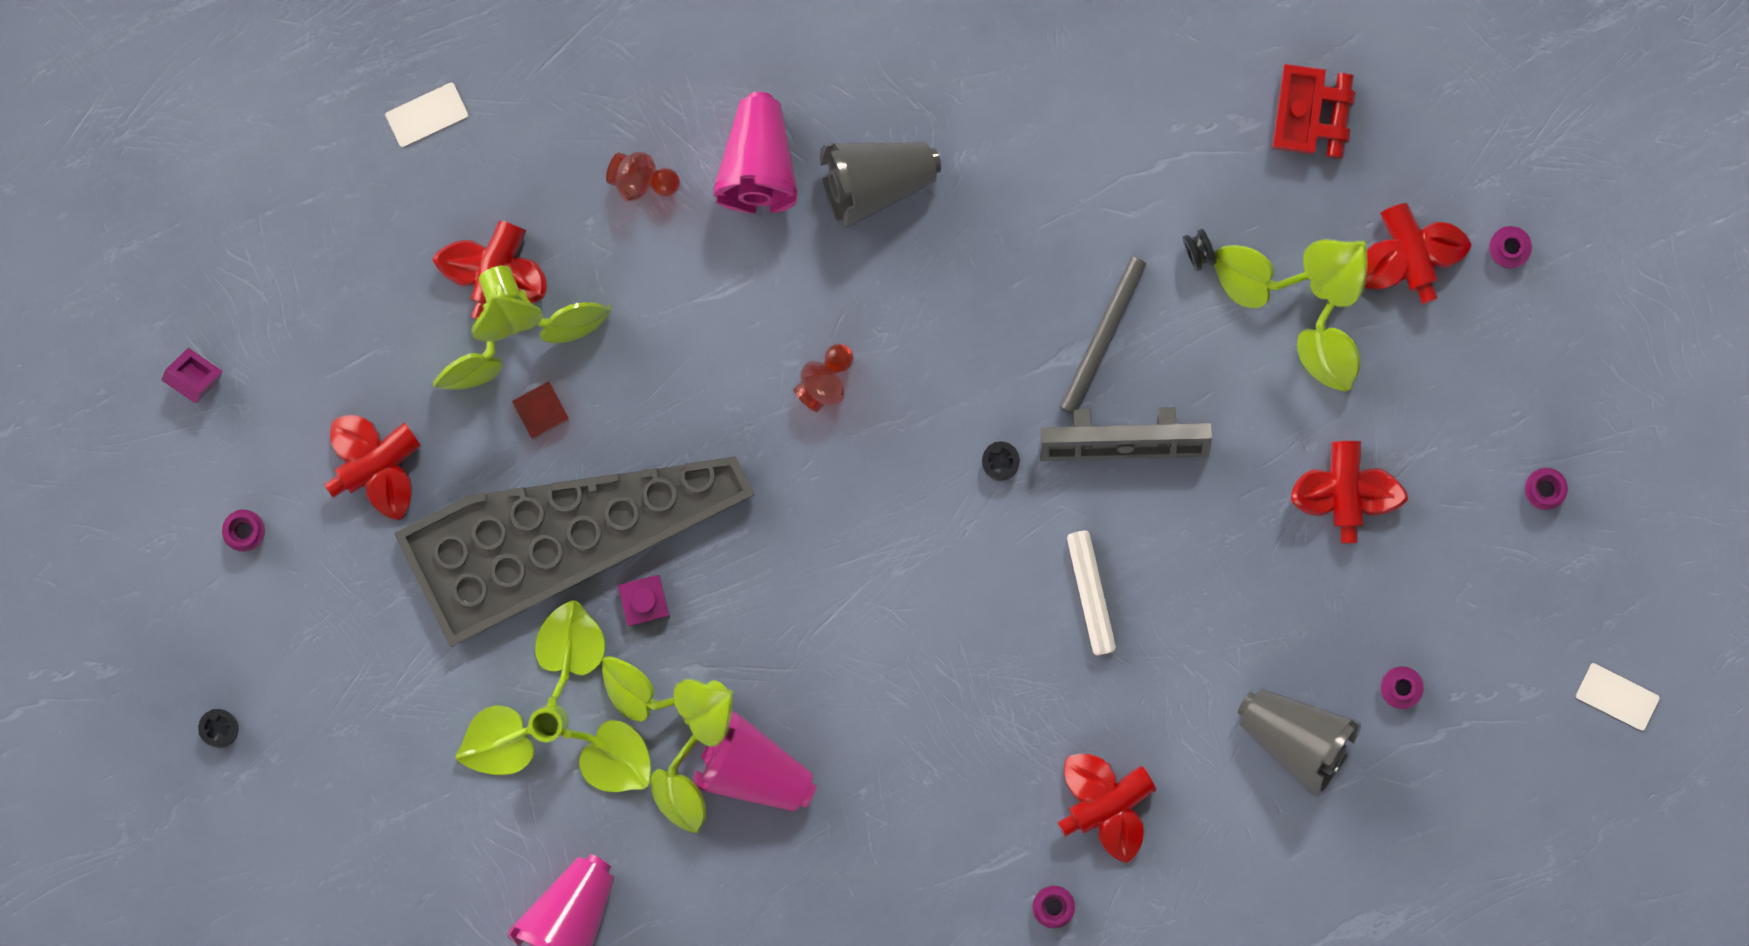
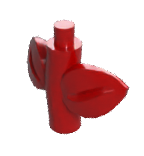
M1401 203L1380 213L1381 218L1393 240L1386 239L1373 243L1367 249V273L1364 287L1368 289H1387L1400 284L1406 279L1410 292L1417 291L1422 305L1436 301L1438 297L1433 284L1438 282L1434 266L1446 268L1462 260L1472 246L1469 238L1461 229L1447 222H1434L1421 230L1408 203Z
M499 220L486 248L472 240H460L443 247L435 253L432 261L447 279L461 286L474 285L470 300L476 303L470 318L477 320L484 311L483 305L487 303L479 282V276L484 271L496 266H509L511 268L518 290H525L530 303H535L545 297L547 281L540 266L533 260L521 257L514 259L527 230Z
M356 415L342 416L335 419L331 424L330 440L337 456L346 463L334 469L337 476L325 483L324 486L333 498L347 489L352 494L365 486L366 498L377 511L391 519L400 520L405 516L412 498V484L410 477L398 465L421 447L420 443L405 422L380 442L379 432L373 422Z
M1361 441L1332 442L1330 472L1316 469L1305 472L1296 481L1291 492V502L1306 514L1324 516L1331 511L1333 512L1334 527H1340L1341 544L1358 543L1357 527L1364 526L1363 513L1375 516L1387 514L1400 508L1408 501V494L1404 487L1387 471L1379 468L1363 469L1360 471Z
M1091 754L1069 756L1065 760V779L1071 794L1080 803L1068 808L1070 815L1057 822L1059 829L1067 837L1077 830L1085 834L1098 827V840L1102 847L1118 861L1130 862L1140 850L1144 838L1143 821L1132 808L1157 791L1151 777L1141 765L1116 783V775L1110 763Z

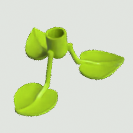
M1315 241L1306 248L1303 255L1305 272L1281 281L1271 280L1274 273L1273 265L1259 251L1239 245H1227L1218 248L1214 252L1217 260L1214 266L1218 278L1229 297L1241 306L1253 309L1260 308L1270 300V290L1275 291L1307 279L1311 280L1310 288L1313 294L1320 299H1327L1328 302L1316 322V330L1305 329L1298 335L1297 351L1305 369L1322 384L1340 391H1351L1360 370L1358 348L1345 332L1337 328L1325 329V323L1334 306H1350L1361 296L1367 273L1366 242Z
M509 266L490 268L479 276V282L487 303L483 305L484 311L472 327L473 337L479 341H486L487 348L482 355L471 353L453 361L433 381V388L460 390L483 385L495 378L503 368L502 360L493 357L495 355V341L538 325L544 328L540 332L542 341L548 343L571 342L588 335L598 328L610 314L611 305L604 306L592 302L575 303L556 311L549 319L543 318L542 310L530 303L525 290H518Z
M572 600L555 609L544 621L537 634L535 654L539 665L547 671L562 670L552 696L548 699V704L531 715L528 726L523 728L521 715L510 707L492 705L483 709L474 716L467 728L462 744L455 756L459 763L486 774H513L525 768L534 757L535 748L527 735H532L540 742H551L563 736L566 739L574 738L590 743L582 750L579 765L583 777L593 787L606 792L642 790L649 786L651 759L648 748L639 732L629 724L617 720H608L601 724L596 736L586 732L571 730L568 728L569 717L567 712L558 705L560 695L569 678V672L577 675L588 674L602 662L605 655L606 642L604 634L597 622L579 602Z
M604 657L602 659V674L606 691L613 705L621 714L633 721L641 722L650 716V709L659 710L675 705L678 712L684 717L685 724L690 726L693 733L692 737L671 763L668 772L657 769L652 773L650 786L654 801L661 812L678 827L698 834L701 832V827L706 819L705 800L701 791L692 780L684 775H678V769L698 741L704 745L716 746L724 740L731 719L733 691L728 690L722 683L715 680L704 684L699 681L685 679L676 684L674 697L657 701L652 699L654 695L652 683L639 669L615 657Z

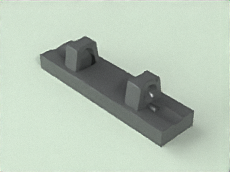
M1159 407L1157 424L1091 426L1090 409L1074 410L1073 427H1041L1040 461L1209 457L1212 442L1211 423L1176 424L1175 407Z

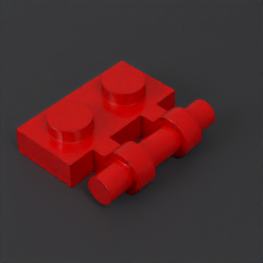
M1284 64L1272 149L1313 155L1317 139H1323L1328 141L1326 157L1342 159L1344 145L1349 143L1351 129L1347 128L1349 108L1354 106L1356 92L1352 91L1354 75L1337 73L1336 86L1327 87L1324 86L1326 69ZM1322 102L1333 104L1330 125L1319 123Z

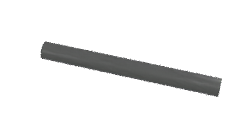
M1131 256L1059 407L1061 410L1074 415L1073 411L1078 409L1147 264L1146 262Z

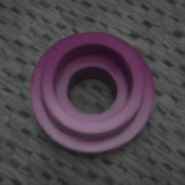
M1506 226L1499 229L1493 234L1489 242L1491 258L1496 264L1504 268L1511 269L1521 266L1529 259L1532 252V243L1529 235L1523 229L1516 226ZM1508 239L1516 241L1518 244L1517 253L1509 254L1506 252L1504 242Z
M1540 468L1528 476L1524 491L1527 500L1532 506L1541 510H1551L1564 502L1568 492V485L1566 479L1559 471L1553 468ZM1542 481H1546L1552 486V494L1549 497L1542 496L1538 491V486Z
M245 509L236 510L224 520L222 536L230 548L240 552H248L257 548L263 541L265 525L261 517L255 512ZM248 523L251 527V534L248 538L241 539L237 534V529L241 524Z
M1400 666L1390 669L1383 676L1380 690L1383 699L1390 706L1397 709H1407L1419 702L1423 695L1424 685L1420 675L1415 670ZM1401 679L1406 680L1410 685V691L1405 696L1399 695L1395 690L1397 681Z
M1055 885L1047 886L1041 889L1034 897L1032 904L1033 914L1043 926L1052 929L1061 928L1073 918L1075 902L1072 895L1065 888ZM1050 899H1058L1062 904L1061 911L1056 915L1047 913L1045 909L1046 903Z

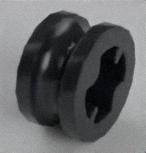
M1203 229L1197 230L1195 237H1190L1189 235L1182 237L1187 255L1196 271L1202 270L1204 263H1209L1211 266L1217 263L1210 240Z
M1003 441L994 442L989 445L982 457V467L986 475L997 481H1004L1013 477L1018 471L1020 464L1019 453L1016 448L1010 443ZM1002 450H1005L1011 454L1008 456V461L1013 460V465L1010 469L1003 467L1000 473L995 472L991 469L994 466V462L988 461L991 454L999 455Z
M212 709L201 717L198 731L205 743L216 748H223L234 742L237 738L239 727L236 718L231 713L222 709ZM221 716L225 717L228 722L224 725L230 727L228 735L226 737L219 735L216 740H213L209 736L213 731L207 729L211 720L218 722Z

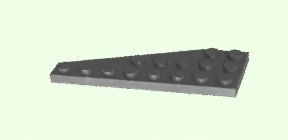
M735 456L687 463L685 465L646 469L637 472L590 477L492 493L473 494L394 534L449 646L454 647L755 496Z

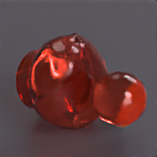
M618 152L613 156L607 168V183L615 186L620 196L628 202L640 199L651 186L656 194L663 197L674 195L680 187L678 174L671 168L657 170L652 156L645 152H634L630 155Z
M835 344L826 351L824 363L809 361L803 366L800 373L801 381L793 391L809 409L817 413L824 405H835L843 401L845 391L836 373L845 372L851 368L854 361L852 350L845 344Z

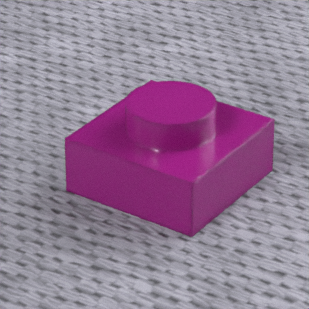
M187 348L165 369L161 381L196 404L219 382L223 371L190 348Z
M660 575L618 585L629 627L670 616Z

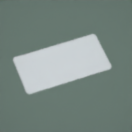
M452 82L386 113V118L400 147L409 145L468 116L465 106Z
M1595 663L1590 665L1576 694L1577 699L1641 731L1645 730L1660 699L1657 694Z

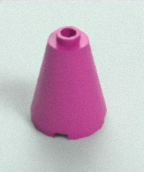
M752 92L748 94L747 98L739 102L713 187L714 197L717 196L716 202L720 206L733 211L756 214L757 206H770V213H778L791 209L797 204L798 190L780 102L773 99V96L769 93Z
M734 711L731 712L730 724L724 740L716 746H705L700 758L704 760L706 767L703 773L696 770L693 777V782L701 791L793 812L800 806L806 808L816 790V784L812 783L813 774L739 713Z
M589 854L587 859L578 857L511 927L507 937L517 946H521L523 941L530 944V946H593L615 879L609 873L611 866L592 854Z

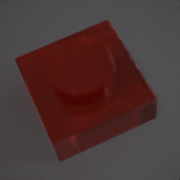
M549 381L512 401L532 439L570 420Z

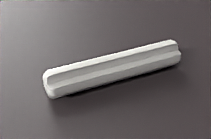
M1086 530L1074 532L1068 535L1067 541L1092 650L1095 655L1111 653L1115 651L1116 645L1090 533Z

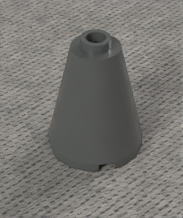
M926 142L831 143L823 145L820 151V166L828 164L829 167L828 177L822 179L826 196L834 217L837 221L843 220L842 227L844 228L853 226L933 184L936 181V173L941 172L939 154L935 148L930 149Z
M1261 689L1256 695L1249 692L1237 711L1242 716L1240 725L1315 797H1318L1319 792H1323L1348 756L1345 754L1348 748L1345 745L1346 741L1348 740L1354 744L1361 729V724L1354 719Z

